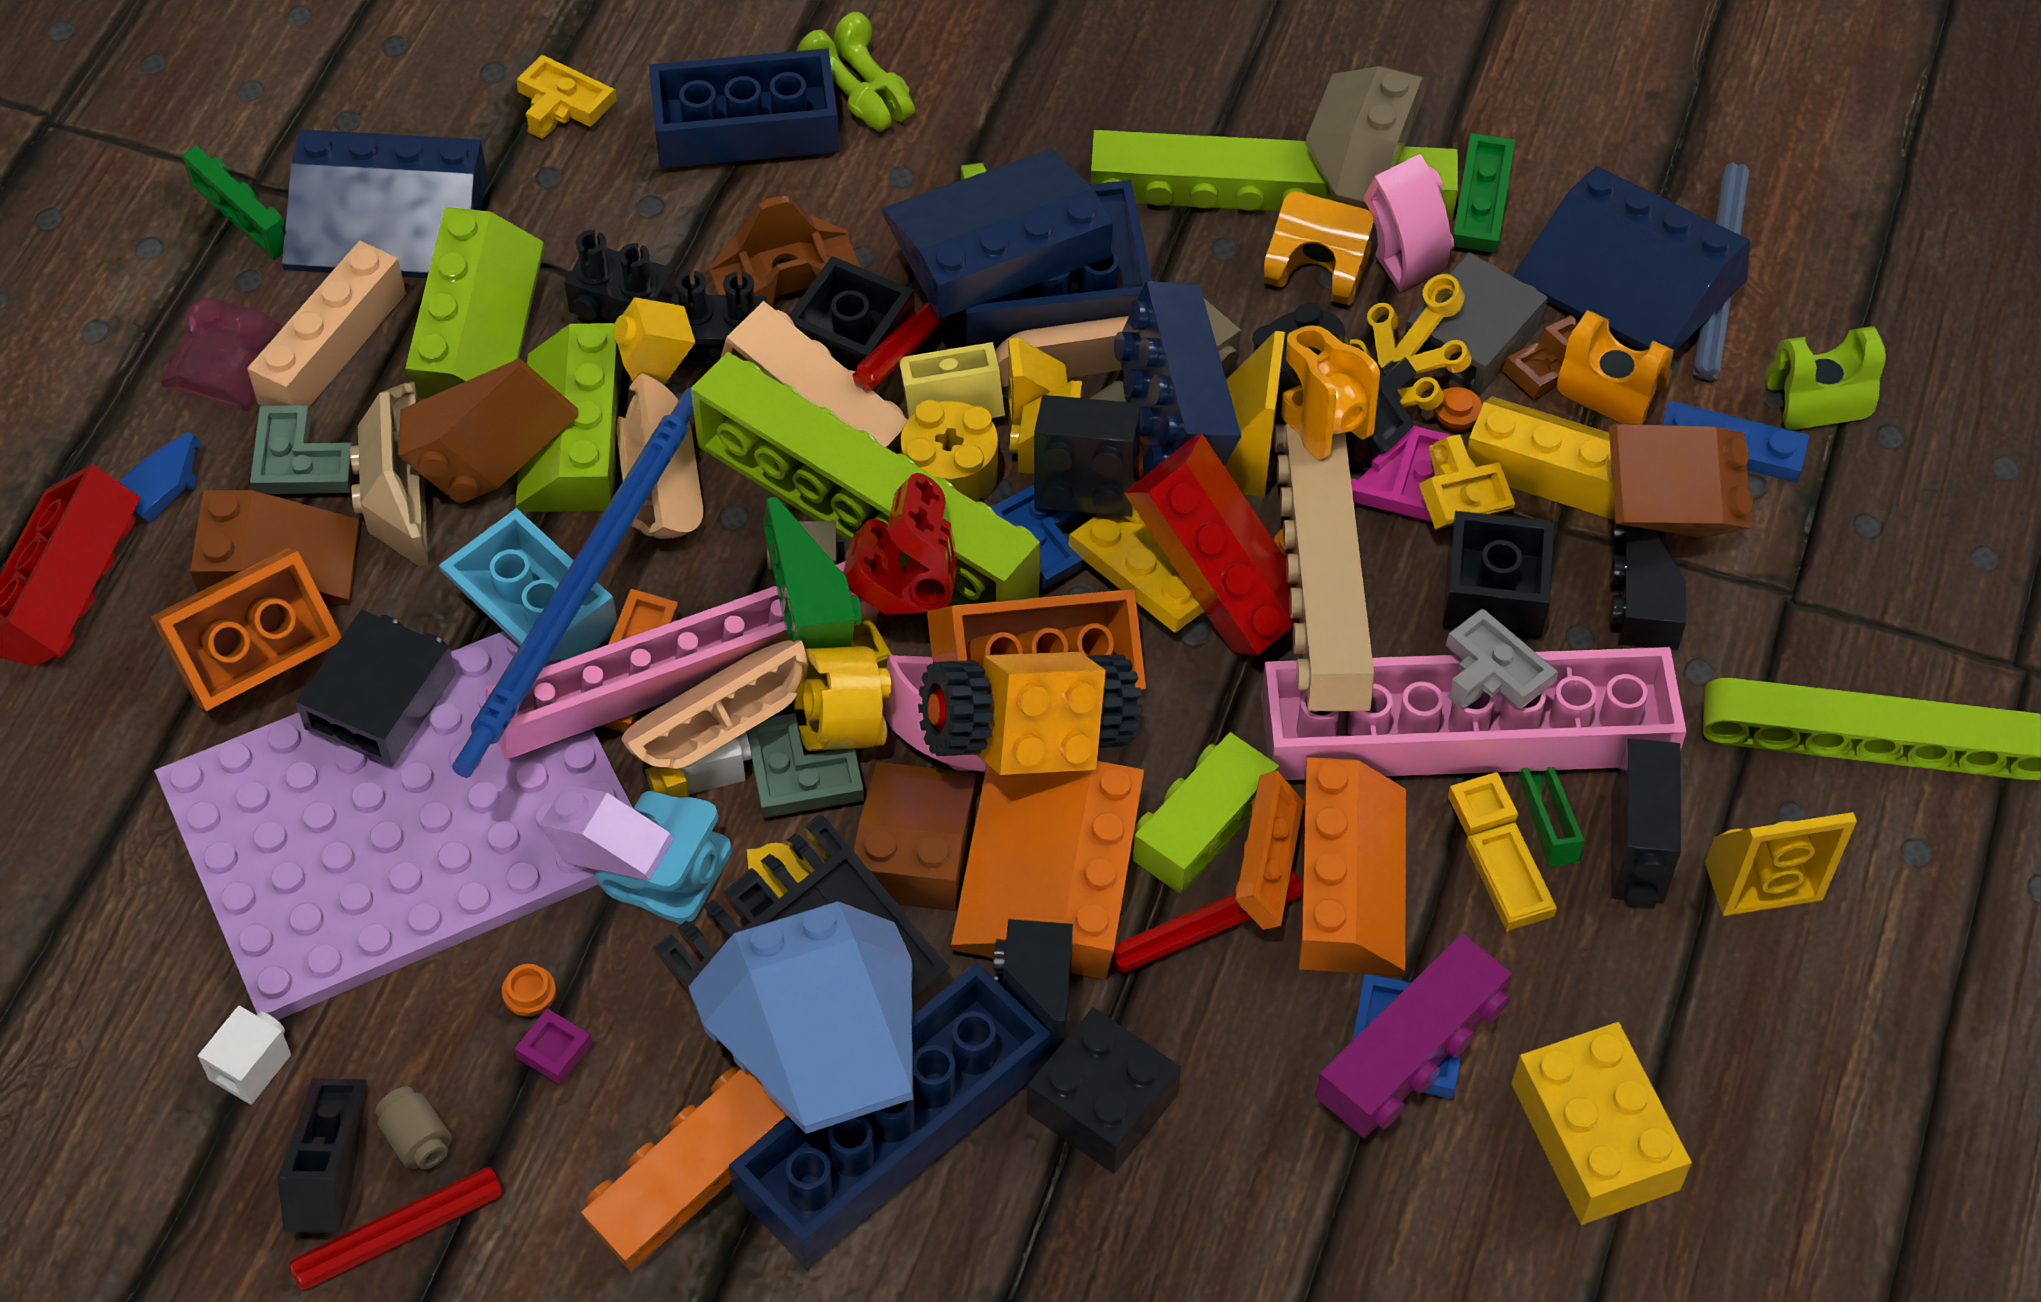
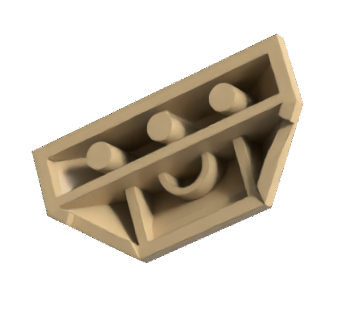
M407 382L379 393L358 425V445L350 446V457L353 474H359L360 484H354L351 487L352 502L355 514L363 513L367 530L370 534L417 566H427L429 563L424 476L398 457L400 409L419 402L415 382Z

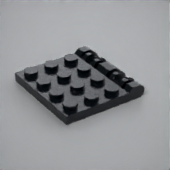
M818 814L803 826V831L817 850L828 859L827 861L823 862L800 835L795 833L786 840L794 857L811 872L801 882L797 883L781 860L774 855L768 854L761 860L763 868L786 893L781 898L774 893L753 868L749 869L722 891L729 905L747 923L745 927L740 929L717 901L712 899L703 906L707 918L728 940L734 933L837 901L895 922L912 959V999L950 968L822 814ZM686 920L677 928L690 948L702 959L699 964L694 961L671 933L654 945L653 949L668 970L689 992V985L724 944L714 951L704 939L701 931L694 924Z

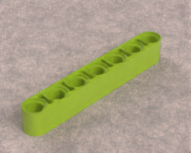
M1737 678L1714 679L1704 687L1703 735L1713 743L2012 779L2041 780V714Z

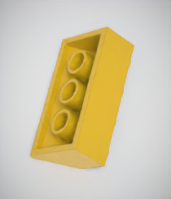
M1493 396L1484 401L1469 437L1467 447L1468 457L1476 467L1500 462L1510 488L1613 520L1615 507L1609 432Z

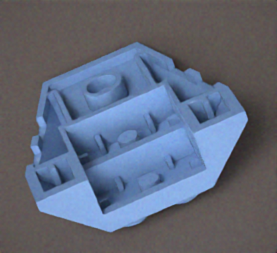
M837 901L734 933L689 985L690 996L705 1033L714 1042L719 1040L733 1054L734 1062L744 1072L749 1070L763 1084L764 1092L806 1134L913 1099L912 959L895 922Z

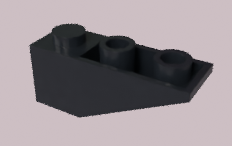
M1614 515L1611 527V544H1619V555H1613L1610 582L1611 584H1619L1618 595L1612 596L1610 624L1618 625V645L1648 648L1670 647L1671 650H1678L1686 625V580L1655 530L1616 524Z

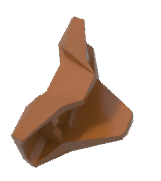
M776 196L759 203L708 267L719 295H725L723 282L728 274L737 272L738 284L742 285V272H746L754 280V295L767 296V304L773 307L775 298L809 288L831 256L862 269L864 268L860 266L850 243L848 230L808 214L788 196ZM783 258H791V259H794V260H792V261H788V262H784V263L777 264V265L773 268V265L775 264V262L778 261V260H780V259H783Z

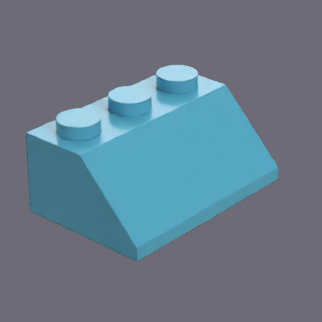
M516 508L442 562L439 568L450 581L521 646L574 560ZM597 581L548 661L566 660L592 651L612 636L617 624L614 599Z

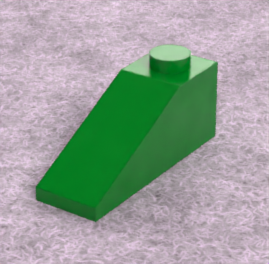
M777 497L767 498L763 529L788 640L792 642L802 640L805 649L851 646L854 627L861 625L862 622L861 605L858 596H850L846 576Z

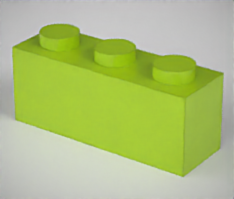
M1231 732L1217 746L1210 744L1198 758L1195 766L1196 769L1186 780L1182 777L1177 779L1167 791L1164 804L1154 814L1147 812L1143 815L1134 828L1133 861L1181 895L1251 820L1252 803L1256 797L1260 775L1279 771L1277 763Z

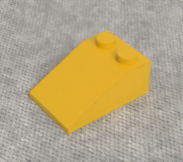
M1275 331L1226 380L1240 428L1241 438L1227 461L1225 468L1243 495L1265 497L1285 332Z
M1854 812L1800 821H1783L1774 825L1745 830L1732 829L1719 836H1715L1705 860V865L1722 915L1728 916L1822 901L1856 825L1857 820Z

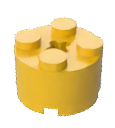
M925 400L917 405L915 413L906 421L901 432V454L908 456L917 467L935 478L940 477L947 480L958 492L971 500L977 501L983 497L984 501L993 492L998 477V435L990 412L983 407L972 406L958 401L938 402L935 400Z
M867 646L805 649L807 663H803L802 678L795 692L798 694L794 699L795 710H804L807 725H798L804 747L808 751L872 748L873 746L884 745L887 738V726L882 715V699H888L890 696L891 679L887 668H878L873 649Z

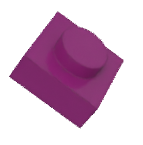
M547 1008L514 1050L518 1060L560 1085L591 1047L592 1040L589 1033Z

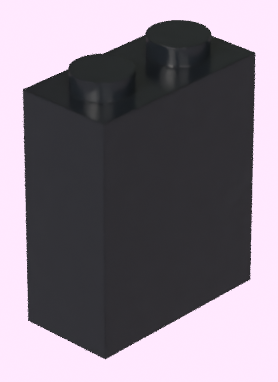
M361 609L296 700L304 729L393 767L456 674L450 648L436 635L430 633L419 634L403 627L393 617L388 615L377 616Z
M1628 738L1611 795V899L1627 900L1634 905L1663 904L1681 854L1680 743Z

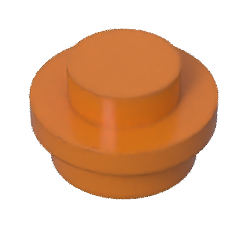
M1451 387L1443 390V401L1434 409L1438 422L1443 428L1451 432L1469 430L1476 423L1482 408L1480 398L1471 390L1462 387Z
M522 964L515 967L505 978L502 985V997L505 1005L511 1012L520 1016H535L543 1013L552 1005L556 996V986L552 975L544 968L535 964Z

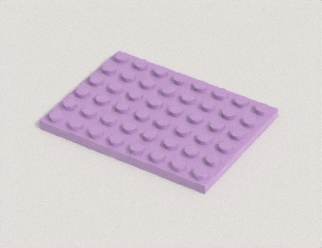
M505 631L451 652L456 672L455 676L393 767L305 730L300 714L296 713L154 770L257 1014L262 1011L271 1015L276 1020L282 1019L599 885L595 877L596 869L565 863L540 827L542 820L564 784L608 792L633 809L593 729L505 760L497 743L490 744L470 777H461L452 769L454 761L472 734V722L486 702V687L498 683L520 647ZM558 660L547 661L544 667L558 663Z

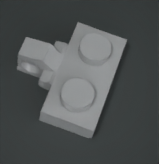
M1484 609L1479 610L1448 635L1446 646L1460 657L1462 661L1458 667V670L1461 672L1452 679L1453 685L1447 697L1462 710L1478 700L1484 692L1491 698L1501 692L1519 709H1522L1556 681L1558 671Z

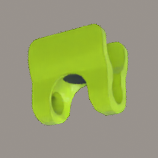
M1875 326L1849 330L1844 341L1839 346L1827 353L1813 355L1806 343V337L1781 340L1775 359L1769 364L1764 379L1768 389H1784L1785 408L1782 416L1785 427L1789 430H1797L1862 420L1871 416L1876 410L1879 399L1880 377L1886 360L1885 348Z

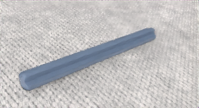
M1732 162L1725 166L1716 224L1740 235L1749 169L1745 164L1737 165ZM1731 297L1700 326L1693 370L1694 376L1699 380L1706 379L1711 382L1719 376Z

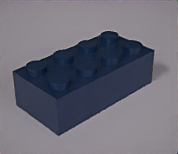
M829 48L649 64L655 135L660 168L839 152L838 117Z
M1146 281L1138 299L1134 300L1130 306L1129 317L1122 332L1117 333L1114 341L1115 358L1121 361L1124 373V394L1127 398H1130L1131 403H1141L1140 440L1143 448L1144 472L1148 474L1197 433L1204 435L1225 467L1241 438V432L1200 284Z

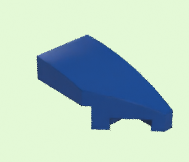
M191 432L178 437L151 454L119 481L141 497L135 511L150 523L185 487L188 489L196 488L197 477L192 474L194 452L195 450H200L201 441Z

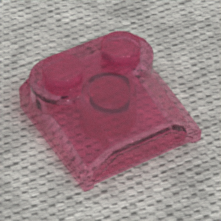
M219 299L198 301L186 312L185 324L187 331L182 337L161 379L162 386L190 392L241 407V410L249 411L256 396L247 368L283 327L268 314Z

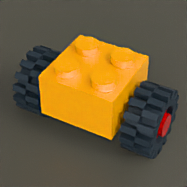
M1081 652L984 655V666H978L979 662L975 660L933 662V664H929L926 667L927 672H924L921 678L925 686H920L919 688L922 704H918L919 713H923L920 727L921 731L926 730L923 739L926 745H930L929 751L932 754H936V756L977 755L1000 775L1096 770L1098 748L1128 746L1129 742H1133L1135 739L1134 731H1138L1140 725L1136 715H1141L1142 706L1137 704V697H1141V688L1135 687V683L1139 678L1136 671H1131L1133 667L1132 662L1126 660V656L1122 654L1085 656Z

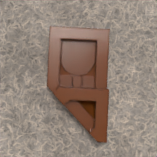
M1570 315L1545 327L1539 342L1506 358L1502 371L1533 399L1557 387V379L1565 358L1567 342L1576 327V319Z

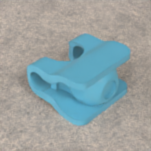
M654 791L644 792L633 809L670 832L674 838L673 842L650 881L601 870L596 871V880L605 893L616 900L644 908L661 918L679 924L686 920L691 922L697 917L733 851L731 842L725 835L712 832L719 815L715 805L711 802L692 797L677 798Z

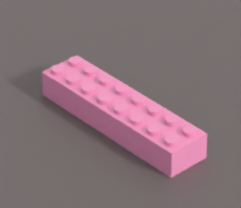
M1670 647L1535 652L1556 669L1558 675L1553 685L1522 709H1519L1501 692L1492 698L1484 692L1478 700L1462 710L1447 697L1453 685L1452 679L1461 672L1458 670L1462 659L1457 655L1372 658L1374 680L1370 711H1308L1306 690H1297L1296 686L1297 660L1268 661L1264 665L1261 701L1267 757L1279 765L1278 772L1285 780L1304 779L1307 757L1359 760L1384 776L1521 771L1522 768H1529V771L1547 770V767H1554L1555 770L1619 768L1628 738L1680 743L1681 751L1686 735V727Z

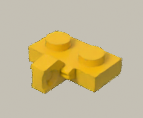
M541 55L516 79L518 92L532 99L531 108L526 112L528 121L527 132L541 139L556 128L558 121L566 123L570 118L591 127L617 101L616 89L544 55Z
M1460 434L1445 437L1428 447L1435 477L1419 483L1435 530L1452 526L1455 511L1498 515L1515 508V502L1500 462L1476 467L1468 457Z

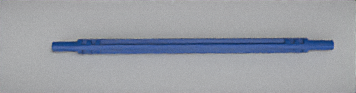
M687 388L671 414L664 416L659 422L553 595L472 722V734L452 765V769L457 775L464 778L470 777L490 744H495L500 740L668 463L687 435V424L694 414L691 388Z

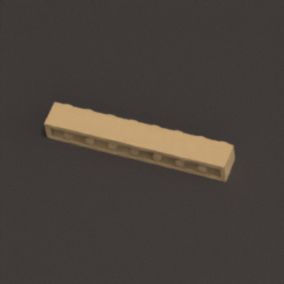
M1283 419V424H1274L1273 445L1274 452H1282L1283 454L1277 455V484H1286V487L1280 488L1279 500L1280 516L1289 517V520L1283 521V549L1292 550V554H1287L1286 581L1287 584L1296 585V588H1290L1289 594L1290 618H1299V623L1293 624V653L1302 654L1303 659H1297L1296 663L1297 690H1306L1308 711H1370L1374 668L1345 433L1333 434L1330 455L1319 460L1306 450L1299 433Z

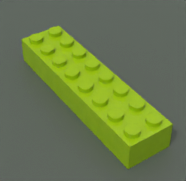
M727 352L691 387L697 444L700 449L814 520H836L837 534L848 541H851L853 535L870 519H879L888 524L894 494L911 474L921 473L933 479L945 495L946 504L943 519L951 523L958 562L952 600L949 603L952 606L1039 598L1040 541L1028 529L1012 525L996 515L987 504L979 501L975 502L961 494L947 480L940 477L935 478L917 467L908 456L892 452L879 444L870 433L864 430L858 431L841 421L829 408L818 407L802 397L791 385L777 382L764 374L753 362L743 361L730 352ZM902 550L899 564L907 569L908 560L911 557Z

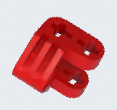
M921 473L911 474L894 494L888 524L879 519H870L851 538L844 567V575L846 576L848 587L860 599L885 615L924 613L947 607L952 600L958 562L951 523L943 519L946 504L945 495L933 479ZM901 550L911 557L908 560L907 569L898 564Z

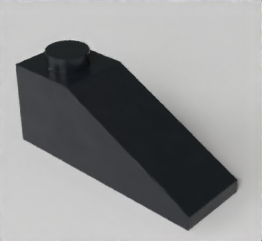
M312 1078L278 1175L284 1232H306L309 1234L340 1233L351 1199L367 1094V1080Z

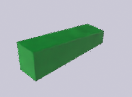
M1547 767V770L1542 772L1565 837L1564 839H1557L1542 803L1541 771H1529V768H1522L1521 771H1516L1548 868L1579 862L1584 839L1554 767Z

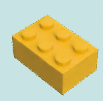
M1619 1022L1519 1056L1511 1085L1581 1225L1681 1190L1692 1162Z

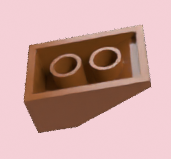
M519 358L400 409L398 457L455 502L461 504L498 489L578 417V408Z
M1629 424L1609 426L1616 524L1699 538L1752 529L1751 511L1753 500L1749 491L1747 472L1749 450L1745 443L1744 432L1709 426Z
M203 490L190 572L197 592H200L286 548H290L299 552L325 605H350L361 524L357 518L253 490Z
M876 762L858 825L854 852L898 905L948 911L957 910L977 784V773Z

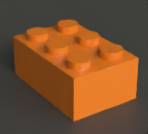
M286 548L150 616L196 705L205 711L333 647L342 637L302 557L297 550Z

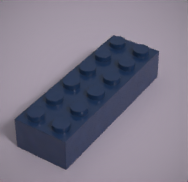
M974 964L913 1014L912 1100L807 1134L788 1116L729 1164L732 1190L735 1196L805 1269L1031 1080L1050 1059L1051 1033L980 964Z

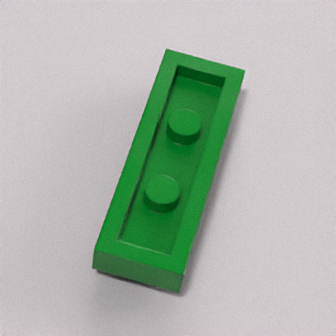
M1470 133L1453 232L1454 247L1497 253L1514 151V139Z
M197 145L182 154L191 186L273 261L283 255L285 238L283 231H285L286 224L281 215L271 206L265 208L258 201L255 193L244 181L238 183L233 179L224 163L218 157L210 158Z

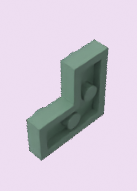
M308 405L260 406L250 478L251 488L253 491L265 494L351 493L353 470L350 446L353 445L352 443H308L311 422Z
M795 713L770 717L746 731L763 818L864 801V790L855 749L833 750L804 755Z

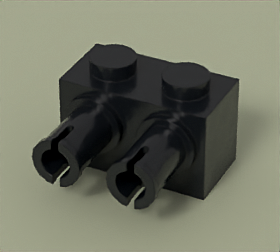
M587 230L578 235L575 243L579 258L564 282L570 313L589 321L596 320L602 323H615L634 297L672 304V296L676 294L674 270L671 267L649 261L650 254L646 246H641L640 257L638 243L628 244L619 252L606 248V238L601 232L597 235L598 244L596 243L595 230Z
M685 271L677 277L675 283L678 294H673L672 304L685 307L695 339V344L677 368H712L720 360L727 336L763 301L767 303V296L754 295V280L750 274L742 272V285L738 284L737 272L728 274L723 282L725 295L706 294V278L698 271H694L695 284H691L690 271Z

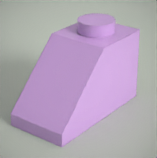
M564 784L540 824V827L565 863L650 881L674 840L670 832L608 792Z

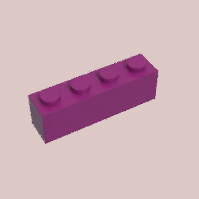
M1462 933L1320 1072L1315 1097L1364 1139L1378 1125L1382 1129H1386L1403 1110L1405 1104L1402 1101L1414 1089L1418 1093L1426 1090L1440 1071L1438 1065L1449 1054L1456 1058L1463 1053L1475 1037L1473 1030L1484 1019L1491 1023L1504 1011L1510 1001V997L1506 993L1512 973Z

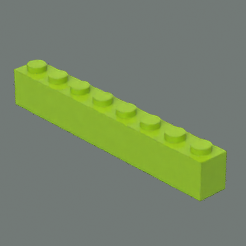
M1094 130L1091 184L1131 180L1136 204L1243 209L1248 211H1280L1284 198L1294 191L1335 201L1329 190V184L1320 173L1305 144L1306 141ZM1405 146L1398 164L1418 154L1422 155L1426 164L1433 167L1441 178L1442 190L1440 193L1448 220L1453 221L1458 193L1457 149Z

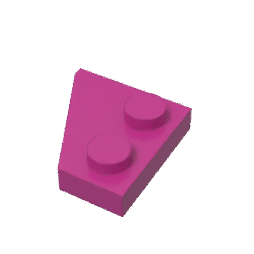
M1413 426L1392 448L1384 454L1378 455L1372 461V467L1358 480L1355 478L1351 479L1353 502L1432 522L1419 483L1435 477L1428 447L1445 437L1454 435Z

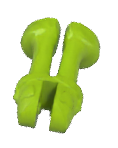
M852 12L838 23L833 40L825 31L814 30L801 40L797 51L829 48L833 83L849 97L847 101L848 109L856 117L862 119L869 127L882 132L891 127V116L896 121L902 122L915 114V106L909 95L910 89L902 77L892 72H885L869 54L867 46L872 36V25L869 19L861 12ZM839 57L845 63L851 65L865 82H859L843 65Z

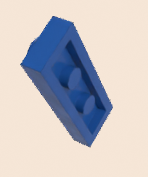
M1668 400L1662 425L1709 426L1744 432L1745 443L1749 450L1747 471L1798 483L1810 436L1808 434Z

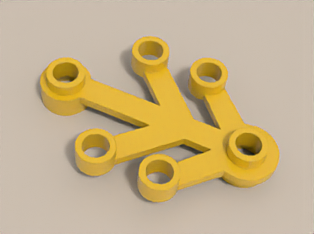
M1440 274L1434 276L1425 284L1423 298L1427 307L1397 347L1394 330L1398 326L1399 319L1393 307L1388 303H1378L1368 311L1367 321L1374 331L1377 358L1381 368L1392 360L1396 362L1404 357L1408 359L1417 372L1414 375L1443 367L1449 372L1459 373L1469 367L1472 356L1465 343L1460 340H1451L1446 342L1441 348L1416 354L1442 318L1454 316L1462 308L1465 296L1455 277L1448 274ZM1447 297H1451V298L1448 299L1447 301L1441 303V301H1442L1443 299H1445V298H1447ZM1389 315L1386 321L1376 323L1381 316ZM1358 339L1349 340L1351 346L1362 348L1371 357L1363 341ZM1462 352L1458 359L1449 360L1454 353ZM1423 377L1417 380L1413 386L1397 390L1402 396L1399 402L1404 408L1417 404L1423 410H1432L1438 407L1444 398L1440 385L1432 377ZM1434 389L1429 397L1421 398L1426 390Z

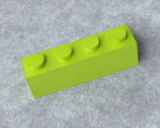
M454 207L444 208L405 367L409 381L415 382L418 397H431L519 359L545 248L542 240L490 211Z
M615 323L569 324L528 353L527 365L578 408V417L518 470L515 507L520 512L605 511L614 497L618 444L616 425L620 412L623 364L618 345L613 337Z

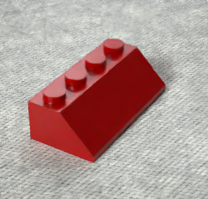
M1197 433L1124 492L1232 653L1259 655L1296 623L1297 618H1290L1289 613L1290 588H1296V585L1287 584L1286 558L1202 433Z
M94 464L45 489L0 572V658L36 666L53 657L60 658L66 653L75 638V634L71 632L77 619L81 618L90 609L96 595L92 590L96 582L107 574L115 562L116 555L112 552L118 540L123 539L129 533L136 521V517L132 513L141 497Z

